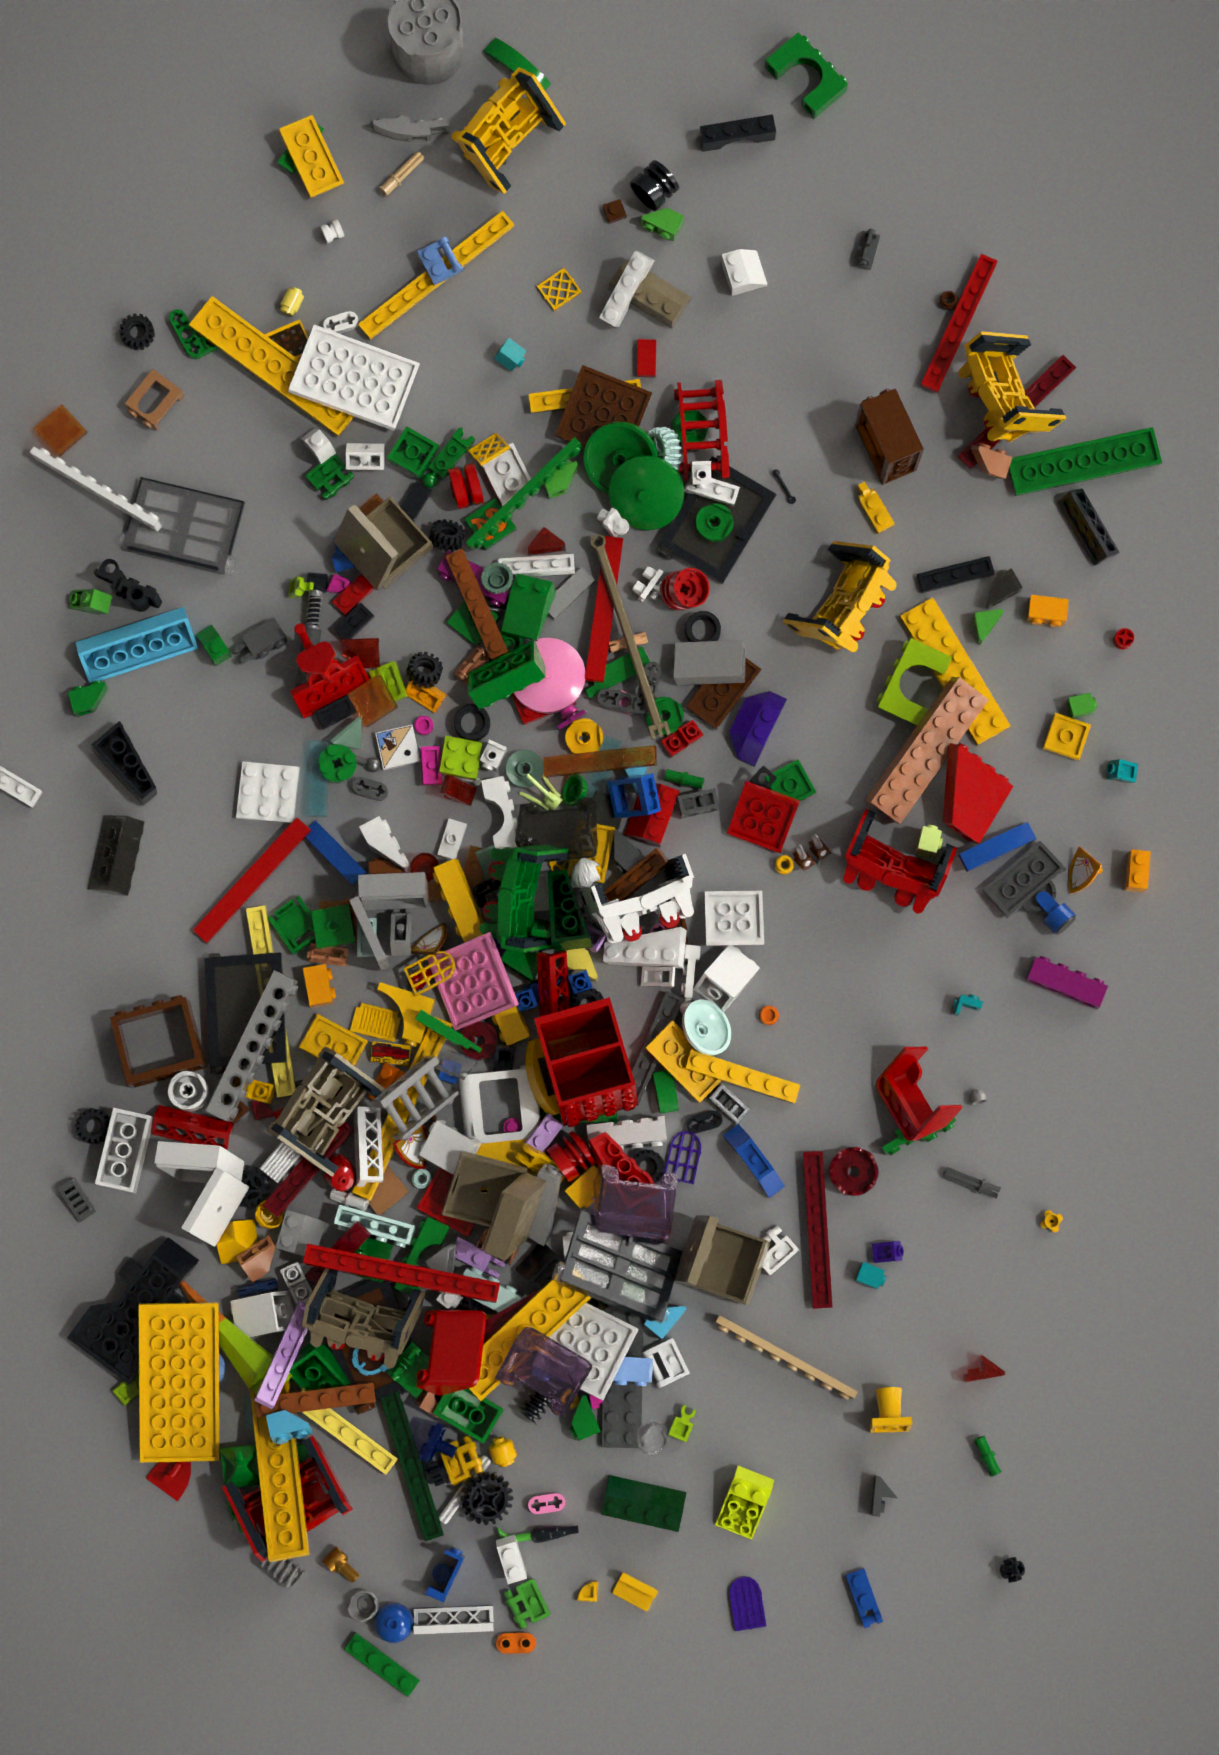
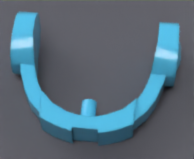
M354 1349L352 1363L361 1374L366 1376L374 1375L389 1369L384 1364L374 1371L364 1369L363 1367L366 1363L362 1362L360 1365L358 1360L360 1349Z

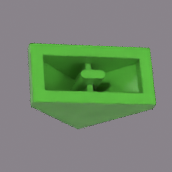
M996 609L974 614L973 622L979 645L982 644L1001 618L1004 610Z

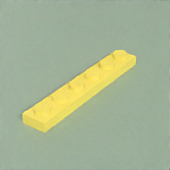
M331 1408L302 1412L385 1475H387L398 1460Z

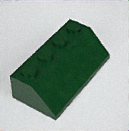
M609 1475L601 1515L679 1532L686 1492Z

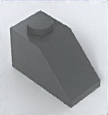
M616 830L614 832V862L616 863L614 866L621 874L627 873L644 856Z

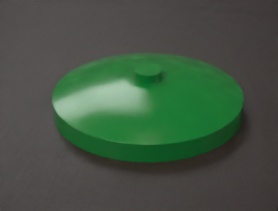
M611 422L600 427L589 438L584 450V466L593 484L601 491L609 494L611 478L623 462L638 455L658 457V452L651 437L640 427L628 422Z
M638 455L623 462L614 472L609 485V498L612 507L618 511L623 519L627 520L631 527L640 530H655L668 525L681 510L684 501V485L676 469L664 459L652 455Z

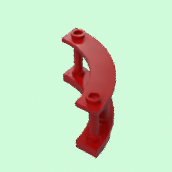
M714 380L715 387H711V389L682 390L681 382H677V389H674V400H678L682 440L683 462L679 463L680 474H684V480H688V472L691 471V465L687 463V450L712 448L720 450V460L711 463V470L721 472L722 478H730L728 447L724 446V442H728L722 380ZM708 396L715 398L710 402L683 403V398ZM704 409L717 411V418H714V420L685 422L684 411ZM714 427L719 429V439H716V441L686 442L685 429Z

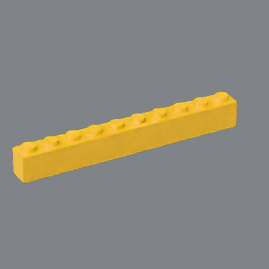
M452 859L433 867L435 870L433 873L434 879L442 887L440 891L441 896L449 904V915L456 921L457 926H455L458 936H462L465 943L484 935L480 932V925L484 921L459 860ZM517 1006L492 1016L494 1024L496 1026L499 1025L501 1030L499 1036L503 1044L506 1043L507 1046L531 1037L524 1017L519 1012Z

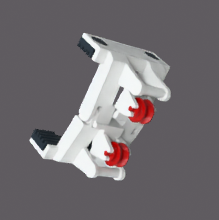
M686 854L667 860L670 863L665 867L666 870L664 871V873H668L665 876H669L667 882L659 884V888L642 896L620 902L618 899L609 902L604 899L607 896H603L605 891L602 892L604 887H600L603 885L602 883L579 892L587 915L594 921H598L609 943L620 942L623 938L629 942L638 940L642 934L639 916L654 911L659 917L660 924L665 928H673L677 926L680 918L683 919L693 915L694 909L689 888L692 887V878L694 876Z

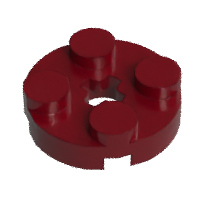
M476 1022L462 1030L461 1034L472 1043H475L476 1036L479 1038L484 1037V1044L477 1045L482 1048L480 1053L471 1048L466 1050L461 1047L466 1056L479 1061L485 1060L495 1053L496 1045L499 1044L498 1035L494 1027L489 1023Z

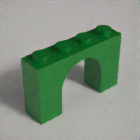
M798 32L765 60V68L776 80L792 67L800 64L812 66L818 71L821 77L820 84L802 101V107L815 119L847 92L848 82L843 75H839L835 71V67L831 62H826L818 49H814L810 45L809 39Z

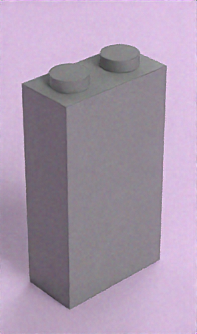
M743 640L675 643V649L672 650L674 667L671 668L672 679L674 678L677 685L745 683L746 646Z

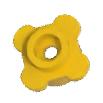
M1051 1210L1045 1211L1044 1220L1040 1223L1043 1229L1048 1228L1054 1233L1058 1232V1226L1063 1220L1062 1215L1052 1213Z

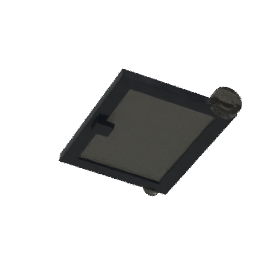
M717 455L716 458L712 456L709 461L711 463L717 462V460H720V456ZM730 466V478H722V474L718 470H711V478L740 487L734 506L689 493L681 510L673 519L655 549V552L664 559L671 560L673 556H676L721 584L726 580L777 495ZM718 503L730 510L734 522L733 529L730 535L723 541L711 542L705 540L697 532L696 517L704 506ZM715 518L714 521H709L711 526H719L718 519Z
M281 952L220 957V953H211L209 958H204L210 1074H224L273 971L275 970L283 974ZM278 989L275 993L277 999H281L284 995L282 989ZM273 1006L267 1009V1015L272 1017L275 1014ZM282 1014L280 1018L281 1025L279 1029L274 1031L271 1036L273 1041L270 1047L265 1049L263 1053L264 1060L262 1064L287 1062L285 1014ZM261 1024L258 1027V1032L261 1035L266 1032L265 1024ZM254 1041L250 1044V1050L255 1052L258 1049V1044ZM244 1059L241 1062V1066L249 1065V1061Z

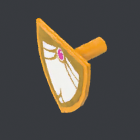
M1080 846L1074 854L1070 865L1068 879L1070 894L1085 889L1093 882L1097 874H1101L1103 871L1102 864Z

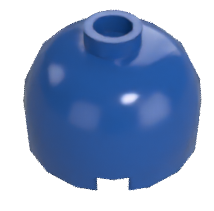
M401 1603L384 1605L377 1612L374 1621L376 1633L382 1640L388 1643L404 1641L411 1634L414 1626V1618L411 1611Z

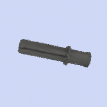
M949 1167L945 1169L943 1174L945 1179L976 1190L978 1194L981 1192L997 1199L1001 1187L985 1182V1179L980 1180Z

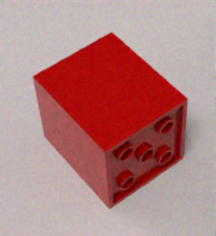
M610 997L534 1018L563 1126L574 1127L581 1121H595L599 1116H612L617 1111H630L635 1109V1106H638L636 1084Z

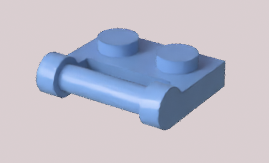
M443 237L437 242L417 251L433 285L443 282L464 270L452 252L447 237ZM441 248H443L452 266L449 270L446 268L438 252Z

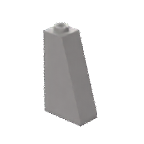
M546 1163L536 1176L547 1182L528 1235L530 1239L542 1246L551 1237L562 1173L555 1166Z

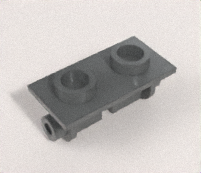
M874 229L862 230L853 263L854 266L871 270L880 235L876 234Z

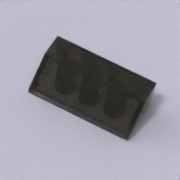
M104 815L88 890L128 896L131 889L133 872L135 871L140 840L144 831V821L129 816Z

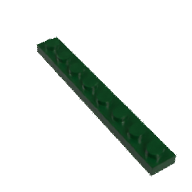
M400 1391L381 1398V1402L424 1540L428 1541L443 1536L444 1532Z

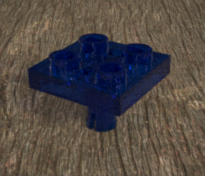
M441 1423L431 1426L427 1435L430 1439L428 1443L422 1445L419 1452L422 1455L421 1460L431 1463L437 1451L453 1459L458 1447L442 1440L448 1426Z

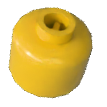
M504 1436L494 1438L492 1440L493 1443L488 1448L493 1463L500 1467L514 1463L517 1452L513 1441L510 1438H504Z

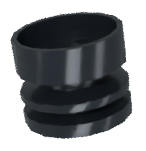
M653 160L649 166L644 168V174L639 173L630 181V187L637 198L653 211L658 210L665 203V197L670 198L673 196V193L679 190V184L672 173L656 160Z

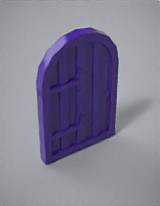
M750 1577L737 1578L732 1583L729 1594L735 1631L766 1627L762 1592L759 1584Z

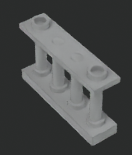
M425 1056L371 1101L374 1108L386 1109L399 1129V1132L393 1136L394 1140L405 1141L410 1139L414 1131L444 1106L453 1103L454 1098L459 1094L458 1091H446L436 1075L434 1066L439 1063L436 1056ZM426 1074L440 1094V1097L432 1102L420 1082V1078ZM410 1086L415 1087L427 1107L420 1114L407 1095V1089ZM397 1097H400L413 1118L407 1125L404 1124L392 1105L393 1100Z

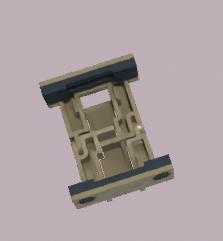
M324 1047L318 1055L319 1058L315 1066L301 1082L302 1085L295 1089L279 1118L272 1121L266 1131L320 1170L333 1177L339 1167L323 1155L338 1133L339 1129L337 1128L345 1122L367 1092L376 1098L385 1088L338 1053ZM343 1086V1089L339 1092L335 1099L332 1100L337 1091L340 1089V1087ZM318 1102L324 1105L321 1110L316 1108Z
M325 1269L307 1301L302 1326L311 1331V1345L314 1347L321 1346L325 1336L327 1337L328 1346L332 1349L340 1350L347 1344L352 1348L366 1350L368 1358L373 1361H381L385 1356L384 1365L387 1368L395 1367L399 1354H402L421 1314L425 1291L413 1290L409 1298L407 1311L379 1305L374 1307L370 1303L334 1291L338 1271ZM336 1313L340 1316L350 1319V1321L334 1317V1315ZM385 1329H391L392 1333L386 1331Z

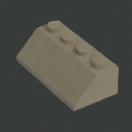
M630 259L619 267L609 282L610 291H614ZM649 271L646 278H644L635 291L630 303L672 329L692 297Z

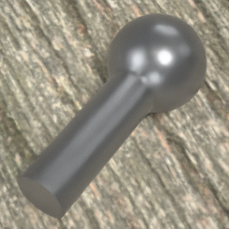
M356 756V763L366 766L370 772H377L381 767L380 760L375 757L366 759Z

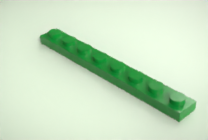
M574 437L465 543L473 551L480 549L485 544L484 540L489 535L493 536L499 530L498 527L503 522L507 523L512 518V513L516 509L520 510L523 508L526 500L530 496H535L540 491L539 487L542 484L550 482L554 477L553 474L557 470H562L567 465L566 461L569 458H574L579 454L582 447L581 443Z

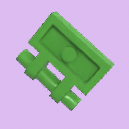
M534 1578L516 1586L519 1593L516 1596H513L511 1589L504 1592L507 1607L510 1606L514 1615L513 1619L515 1623H518L520 1630L527 1627L525 1618L529 1616L532 1623H535L551 1615ZM521 1600L527 1610L521 1613L517 1604Z

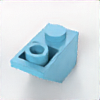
M286 1410L266 1415L270 1437L274 1444H284L293 1438L302 1439L307 1437L308 1434L313 1433L309 1423Z

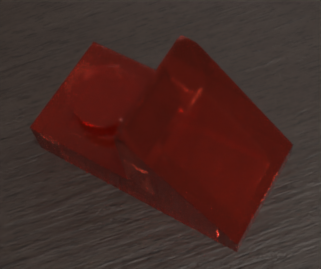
M445 775L440 793L444 794L445 799L471 806L477 788L451 775Z
M980 1355L982 1371L979 1368L967 1370L968 1374H963L964 1381L970 1382L1003 1376L1005 1371L983 1355Z

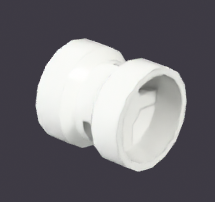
M338 219L332 221L329 226L326 224L320 226L327 244L332 242L333 238L340 239L344 237Z

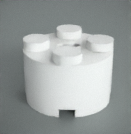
M182 1071L176 1074L170 1081L168 1088L169 1099L176 1107L183 1111L192 1112L199 1110L209 1099L210 1092L206 1080L195 1072ZM187 1087H189L190 1089H193V1090L191 1091V1093H192L191 1095L184 1094V1093L187 1092V1090H186Z

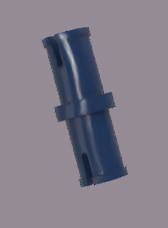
M276 1278L260 1282L256 1280L252 1284L238 1286L237 1291L239 1292L237 1293L239 1299L278 1290V1285L276 1286L277 1280Z

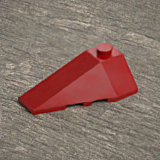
M606 1132L588 1141L610 1198L619 1214L659 1192L651 1176L645 1170L643 1171L632 1157L630 1158L622 1151V1147Z

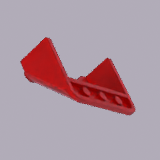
M430 1310L425 1312L424 1323L429 1327H433L429 1365L427 1369H420L418 1371L416 1387L439 1396L474 1387L480 1377L486 1327L485 1312L478 1310Z

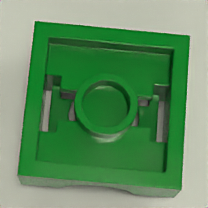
M406 426L387 459L388 462L406 469L411 475L421 479L439 450V444ZM421 454L426 455V457L422 456V459L418 460Z

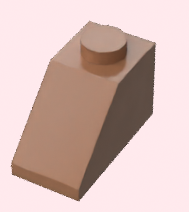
M269 1235L236 1256L240 1266L252 1282L262 1278L269 1272L276 1247Z

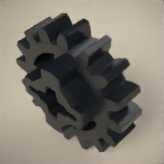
M246 1165L242 1176L245 1174L249 1175L241 1180V1182L244 1184L251 1182V1185L257 1190L249 1189L240 1203L241 1207H244L245 1203H247L248 1208L252 1207V1203L258 1206L259 1200L265 1201L263 1195H269L266 1188L270 1187V1184L265 1183L269 1178L267 1176L262 1177L264 1172L262 1170L257 1172L256 1166L250 1170V1167ZM256 1177L260 1179L261 1187L257 1185ZM255 1193L259 1194L254 1199L248 1200L251 1195Z

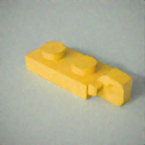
M865 481L859 484L857 487L861 494L858 496L859 503L876 532L879 534L894 526L895 523L877 492L873 488L869 490Z

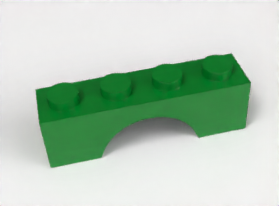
M430 1217L427 1220L423 1219L418 1229L421 1231L418 1238L414 1237L410 1248H412L410 1256L406 1255L402 1263L417 1266L418 1258L426 1248L443 1244L450 1227ZM394 1283L396 1284L395 1289L410 1296L414 1289L421 1290L418 1287Z

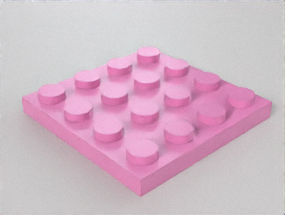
M491 932L445 951L453 957L455 971L452 977L437 986L455 1031L519 1005ZM442 953L435 955L437 960L447 956ZM432 957L427 959L429 965L434 961ZM450 957L440 962L441 970L452 964ZM436 965L430 967L432 974L438 971ZM452 968L443 973L444 977L450 974ZM440 974L434 977L436 982L442 980Z

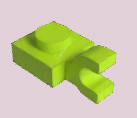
M299 576L290 579L288 598L296 599L301 597L304 591H312L314 583H306L304 578Z

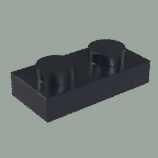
M359 603L334 630L348 643L374 618V615L362 603Z

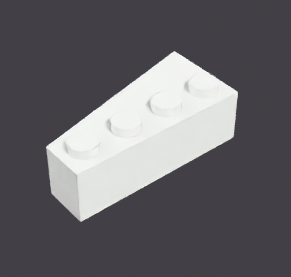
M678 927L643 934L638 940L633 942L626 941L624 938L622 941L613 944L605 942L603 962L608 965L675 967L683 969L687 930Z
M658 1116L656 1120L641 1118L636 1122L625 1120L619 1121L617 1124L608 1122L587 1125L588 1141L606 1132L622 1147V1150H624V1146H632V1149L643 1148V1144L659 1147L663 1146V1142L667 1141L665 1116Z

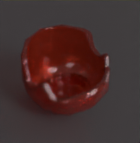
M420 853L412 859L409 870L410 873L425 872L427 882H430L434 879L433 873L435 870L433 867L438 866L439 862L430 853Z

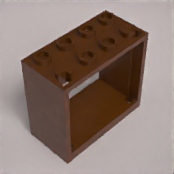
M896 388L892 390L885 389L879 393L880 395L876 397L869 396L860 404L855 427L882 485L917 471L924 451Z
M177 995L171 997V1001H155L152 1003V1006H137L131 1012L126 1013L125 1010L114 1013L115 1016L110 1017L126 1083L131 1088L169 1079L182 1071L194 1072L207 1068L191 1002L186 997ZM182 1008L195 1058L134 1075L121 1025Z

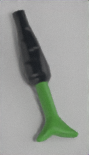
M578 1525L533 1528L531 1532L514 1535L517 1542L532 1540L535 1543H542L570 1534L579 1533ZM499 1527L497 1528V1534L500 1539L512 1536L503 1532Z

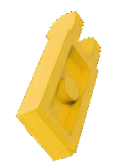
M524 1143L521 1147L532 1157L529 1159L520 1152L514 1156L519 1162L536 1173L539 1172L545 1163L555 1166L562 1173L551 1156L538 1149L536 1150L527 1143ZM562 1173L561 1182H562V1180L565 1178V1176H564L563 1173Z

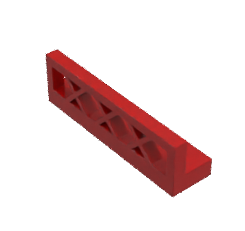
M560 951L554 954L537 953L540 1017L569 1009L567 952ZM560 958L561 963L559 967L556 968L555 959ZM559 976H561V981H562V982L560 983V985H559V987H558V986H557V979H558ZM560 994H561V995H562V1001H561L560 1005H558V1000H557V999L559 998V996H560Z
M159 1105L153 1118L152 1135L190 1144L217 1145L228 1150L234 1123ZM158 1123L165 1125L168 1129L166 1131L157 1129ZM179 1128L184 1129L187 1134L181 1135L176 1130ZM201 1133L206 1138L203 1140L198 1139L195 1134ZM214 1138L225 1139L224 1145L216 1143Z

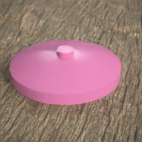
M540 638L535 642L545 665L546 677L538 683L527 686L522 691L515 692L514 695L522 705L532 711L544 714L557 713L571 706L581 695L585 684V667L578 652L568 643L555 638Z

